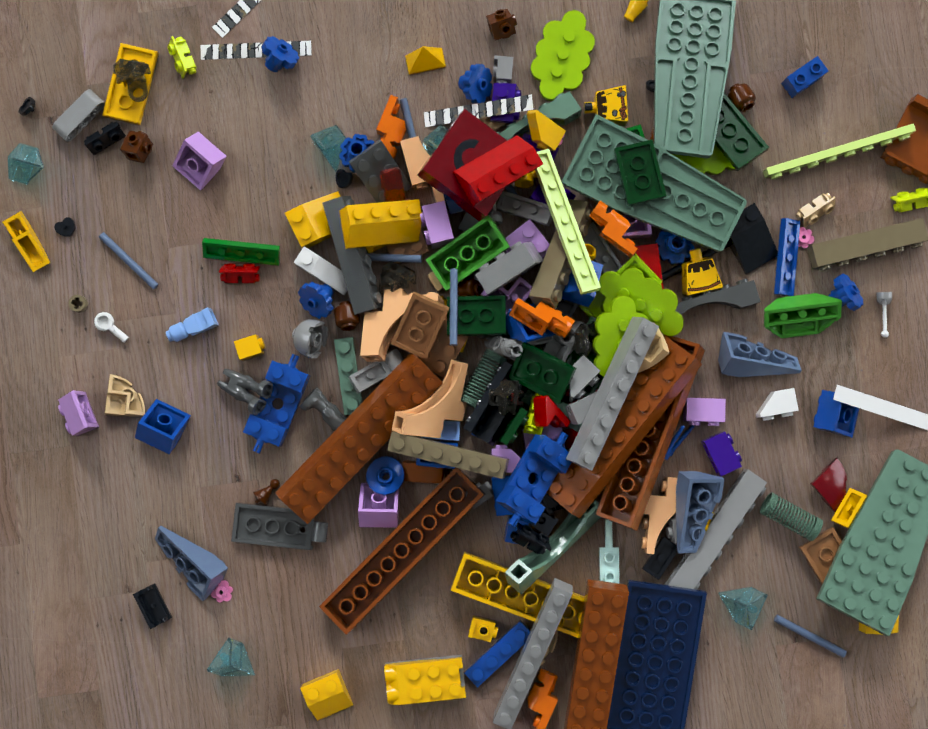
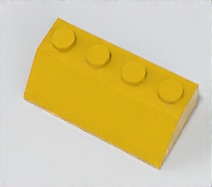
M419 199L347 205L339 210L345 249L419 241L422 224Z

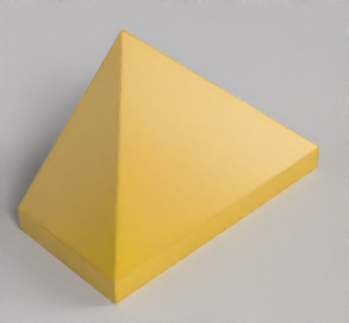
M422 46L405 56L409 75L446 67L442 48Z
M849 488L831 521L849 529L865 502L867 495Z

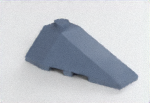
M723 332L718 362L721 373L724 375L735 377L796 374L802 370L795 356L777 349L771 351L763 347L764 344L760 342L754 344L747 341V337L728 332Z
M678 471L676 485L678 553L697 552L705 535L707 522L714 515L712 513L713 509L722 498L723 477L698 471Z
M163 526L158 527L155 536L156 542L168 558H173L177 566L175 569L178 573L182 572L188 580L187 586L202 601L206 600L224 579L228 567L209 551Z

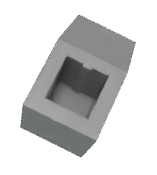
M584 355L573 365L577 369L568 387L569 401L571 403L575 399L580 400L586 393L584 390L589 385L593 387L600 379L598 378L600 370Z

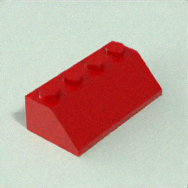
M516 135L453 171L474 206L543 165V162L535 148Z

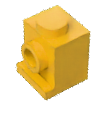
M473 615L468 637L491 642L492 638L496 639L498 627H495L496 622ZM486 627L488 631L482 634L480 629Z

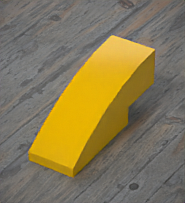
M22 211L2 221L12 236V241L33 272L50 263L43 246Z

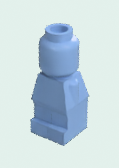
M207 307L198 313L192 314L183 323L179 322L170 326L169 330L166 331V336L170 342H178L187 338L189 334L194 336L219 326L213 310Z

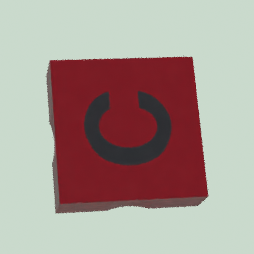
M464 108L417 176L439 192L449 196L459 207L478 221H481L488 215L505 188L473 206L453 171L507 140Z

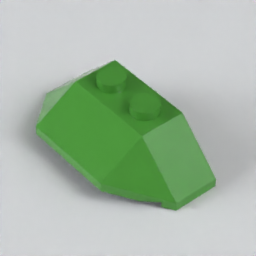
M818 293L777 298L764 309V327L780 338L819 334L834 321L841 319L842 300Z

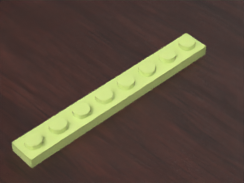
M913 123L767 167L763 174L765 179L769 177L772 180L782 177V173L785 172L790 174L797 173L805 166L810 169L818 166L819 162L822 161L830 163L836 161L837 157L842 155L845 158L856 154L855 151L858 150L867 152L874 149V146L878 144L883 147L891 144L892 140L899 139V141L909 139L916 129Z
M550 150L537 151L543 165L537 168L535 172L579 292L583 295L599 291L601 286Z

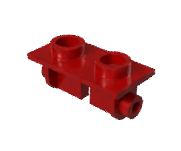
M234 263L224 264L219 270V273H223L220 275V280L224 281V283H239L238 276H242V283L255 284L260 281V275L256 274L260 266H255L252 263L244 264L243 266H236Z

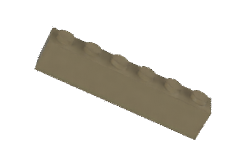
M568 199L584 240L588 234L589 225L593 220L589 217L593 208L589 201ZM557 229L529 294L535 306L542 301L556 309L562 299L565 285L569 282L571 267Z
M920 218L812 244L807 247L812 269L819 268V271L830 269V265L837 264L838 267L847 265L849 260L856 259V262L867 260V256L874 255L877 258L886 255L887 251L892 250L893 253L904 251V247L911 246V249L922 247L923 242L928 241V234L924 219Z
M397 432L391 433L387 450L500 479L505 478L509 463L507 458L417 436L402 435Z

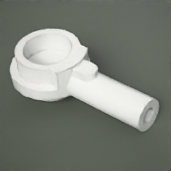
M102 312L96 315L94 323L97 329L101 331L109 330L123 343L128 340L129 337L114 325V319L111 314Z

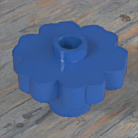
M274 36L267 37L261 46L262 53L267 56L265 58V66L272 72H278L283 67L293 69L299 60L298 52L293 50L292 45L283 39L278 40Z
M484 64L471 65L470 71L467 70L459 78V88L463 90L467 100H471L472 103L476 104L483 103L486 97L490 96L493 88L490 69L485 68Z
M355 134L353 139L346 138L340 146L342 152L339 154L343 166L349 167L352 173H356L349 161L358 155L356 153L363 152L375 142L368 140L366 135Z
M666 231L660 232L655 241V244L658 243L660 259L662 261L668 260L671 265L683 263L684 258H690L689 250L695 248L691 241ZM673 242L677 244V248L673 246Z
M843 273L834 279L836 289L831 291V294L828 295L829 297L841 299L842 307L847 305L853 311L864 305L858 287L850 280L848 275Z
M311 282L309 284L305 283L300 287L298 294L301 298L299 301L303 308L309 311L311 316L320 319L321 317L326 318L331 314L333 310L331 302L334 293L329 285H319Z

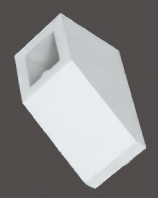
M790 388L770 392L757 411L756 418L762 417L763 421L775 419L774 415L781 414L782 417L793 416L794 411H799L795 389Z

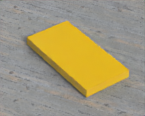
M120 43L102 114L103 117L141 125L159 54L157 51Z

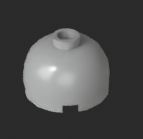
M308 319L301 322L293 330L294 347L301 355L312 359L320 356L322 353L319 352L321 345L325 347L328 338V328L324 326L325 322Z

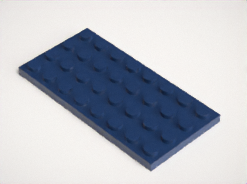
M628 580L629 596L607 729H685L707 592Z

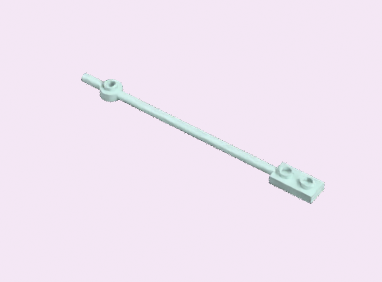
M605 519V547H599V581L619 584V547H613L612 522Z

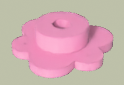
M800 227L798 247L807 248L808 244L814 242L810 229L806 230L804 227Z
M223 580L214 589L211 596L216 598L219 603L223 600L229 601L232 598L231 592L233 588L229 586L226 580Z

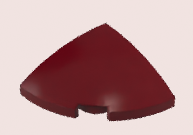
M837 458L822 470L823 472L810 483L834 512L837 511L847 492L846 473Z

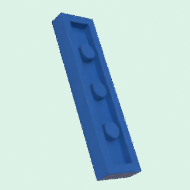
M789 218L781 219L774 294L794 296L801 221Z
M520 620L474 662L464 674L478 688L525 644L531 630Z

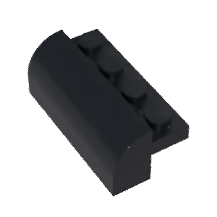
M506 361L498 367L496 375L487 385L485 393L478 400L476 408L467 418L463 427L492 446L495 445L529 389L508 378L513 365Z

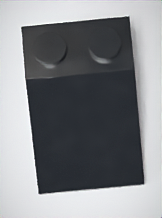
M753 203L743 210L728 240L729 247L745 274L778 256L777 248L765 219L756 204Z

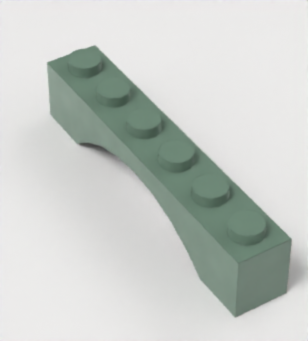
M570 91L565 94L560 93L552 102L542 104L538 111L557 125L566 126L581 116L582 109ZM527 114L519 122L511 123L506 127V130L497 133L506 140H509L516 135L521 137L524 133L529 132Z
M594 500L580 519L569 513L560 527L549 538L552 550L546 549L544 554L532 552L519 558L505 571L507 583L522 595L601 518L595 515L599 503Z

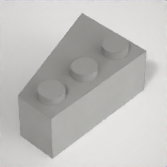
M519 241L510 247L511 251L507 254L503 252L494 258L496 261L492 264L486 263L478 268L480 272L475 274L487 295L494 293L522 273L528 272L536 264L543 262L542 257L532 242L521 243Z

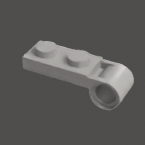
M398 348L386 354L385 361L373 362L348 378L359 394L385 379L404 358Z

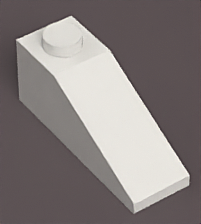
M304 246L294 263L345 296L348 290L342 271Z

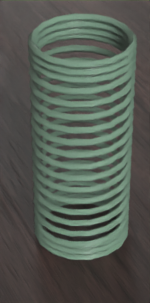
M490 349L485 350L484 358H481L480 364H477L479 367H476L472 373L474 376H471L467 382L468 384H466L463 390L464 394L461 397V401L476 408L480 397L483 396L480 393H485L480 389L486 391L485 388L487 386L485 384H489L485 380L491 382L485 376L492 380L493 377L488 374L495 376L488 370L494 373L496 371L488 366L495 370L498 369L488 362L497 367L499 365L493 361L500 365L505 361L507 362V359Z
M773 492L765 498L760 509V514L767 518L769 517L776 521V523L778 522L785 526V528L788 527L791 531L794 530V533L797 532V534H800L803 538L806 537L809 541L815 540L823 527V520L793 505V503L787 502L784 498L778 497Z

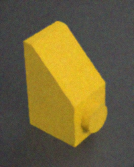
M528 110L527 119L532 141L537 144V148L540 150L549 149L550 151H555L566 130L540 111Z

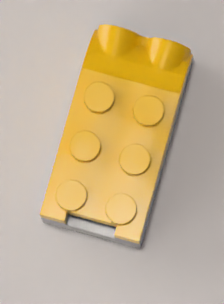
M462 654L385 663L387 701L391 705L466 698Z

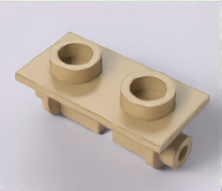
M823 193L812 201L815 206L814 208L808 203L798 210L796 217L799 220L803 219L804 228L809 224L813 225L821 216L833 211L836 197L831 198L829 193Z

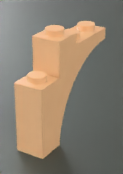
M419 136L400 141L412 188L416 187L419 190L428 187V183L417 176L430 157L424 149ZM432 187L436 203L445 201L443 193Z
M400 287L384 290L383 309L364 312L360 356L367 362L385 361L388 348L413 293L408 295ZM428 292L423 295L444 304V300L435 292Z
M451 360L443 383L429 399L412 409L395 411L392 430L402 435L441 438L444 419L463 421L466 402L461 401L468 364L458 360Z
M665 477V481L662 480L661 492H664L663 496L651 495L644 512L647 516L643 518L645 537L641 539V548L644 549L646 554H654L656 542L662 528L676 513V477Z

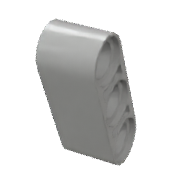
M91 89L86 90L54 122L53 130L66 142L73 140L104 108L105 102Z

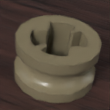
M73 295L69 299L68 305L72 311L83 312L88 307V301L84 296ZM77 299L82 302V306H79L78 309L74 305V302L78 301Z

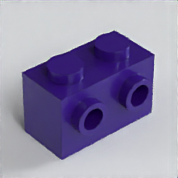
M721 431L701 441L717 476H723L742 467L740 463L742 458L738 451H734L732 447L734 442L729 433L726 434L725 431Z

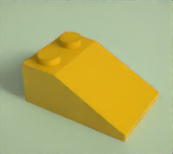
M338 191L301 204L285 212L302 249L304 246L310 248L332 237L322 203L341 197Z

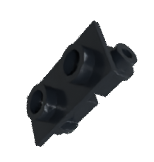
M117 121L114 123L110 122V124L103 127L102 134L97 131L86 137L84 141L85 146L93 155L98 154L126 136Z
M517 523V531H513L510 535L513 542L523 547L529 542L526 546L527 549L537 554H544L546 549L552 550L549 538L544 533L532 530L528 525Z

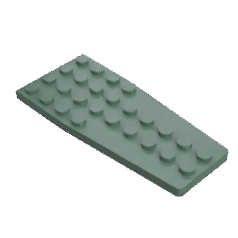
M659 0L654 63V144L670 154L710 158L713 154L732 51L736 0Z
M596 114L561 181L562 185L598 203L601 200L612 210L614 209L619 213L716 252L724 250L747 204L746 199L654 144L667 196L627 206L614 148L647 141V139Z
M898 449L890 453L865 502L842 540L816 598L885 636H890L913 582L928 536L927 464Z

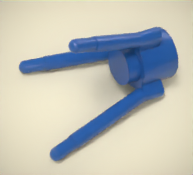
M682 425L671 440L664 459L668 460L673 455L674 451L695 427L694 425H691L676 442L685 426Z

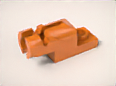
M390 95L376 131L377 134L383 136L380 140L394 159L397 149L393 146H400V141H402L406 132V125L404 120L393 116L397 115L400 104H398V97Z
M600 200L589 216L600 227H605L599 236L631 258L638 248L635 247L636 244L629 238H622L630 227L629 221L614 209L606 213L608 205Z
M518 298L509 313L511 317L540 335H543L548 329L554 334L565 338L575 323L574 319L569 316L563 317L561 311L555 310L542 301L534 308Z
M541 668L537 677L542 683L538 684L535 682L527 698L528 708L540 713V716L536 715L532 726H534V729H546L558 702L557 696L551 694V692L554 693L558 676Z

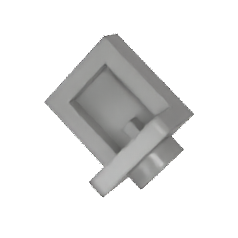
M676 513L667 521L665 529L666 537L673 543H677Z

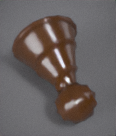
M273 479L270 481V486L253 492L258 498L255 502L258 504L261 501L267 506L273 489L280 487L279 480Z

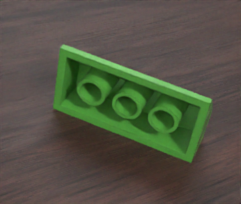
M488 215L425 260L445 291L450 290V269H458V283H460L482 265L490 262L497 255L510 248L495 221Z

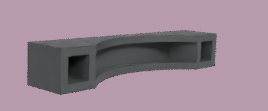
M747 279L737 281V285L732 287L729 284L723 285L716 292L709 290L701 292L700 296L693 298V295L681 298L682 302L678 303L676 311L682 315L691 308L705 304H722L741 309L761 301L754 280L748 282Z

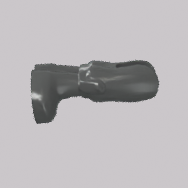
M230 369L223 370V374L229 377L230 380L228 383L219 380L217 385L236 400L245 401L248 404V411L253 415H258L265 408L267 402L248 393L247 390H252L259 396L269 399L273 391V384L267 380L257 383L249 375H243Z
M318 387L300 405L303 411L311 408L317 409L321 413L323 420L333 431L347 419L335 404L327 400Z

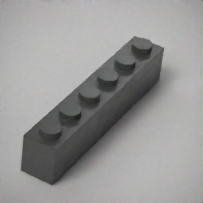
M341 196L323 202L354 315L383 307L382 296L377 289V279L372 272V262L367 254L366 247L345 249L339 210L347 205H355L351 196Z

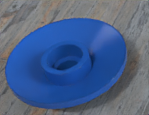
M386 456L375 459L369 465L366 472V480L369 487L381 495H389L396 492L402 486L405 476L400 462ZM385 474L390 475V478L388 480L383 479V476Z

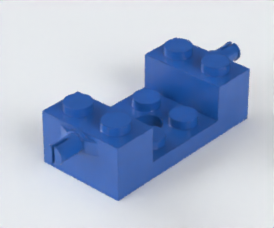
M292 354L288 364H281L273 360L270 364L265 378L273 384L271 397L265 399L260 396L267 404L258 415L250 414L243 433L251 435L257 440L252 450L254 452L260 453L264 443H271L278 447H282L310 379V375L299 371L295 367L299 356ZM280 398L283 401V407L277 410L274 408L273 402L275 399Z
M561 432L557 441H553L546 435H534L496 499L498 504L513 513L508 522L510 526L515 528L520 519L531 524H536L546 508L540 502L557 473H566L572 463L566 460L569 452L563 446L569 437L566 433ZM531 473L535 475V481L532 484L528 481Z

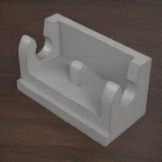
M597 391L565 406L571 424L579 425L583 423Z

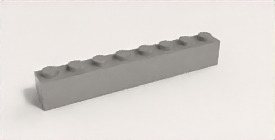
M644 317L631 318L566 460L582 468L593 470L659 328L658 325Z
M743 469L714 511V515L697 552L685 553L664 585L696 590L701 584L699 581L703 576L708 575L712 568L710 566L712 562L719 559L723 552L721 550L723 546L730 543L734 536L732 535L734 530L741 527L745 514L753 510L756 498L764 494L766 481L749 469Z
M554 578L494 711V724L506 729H512L571 599L573 585Z

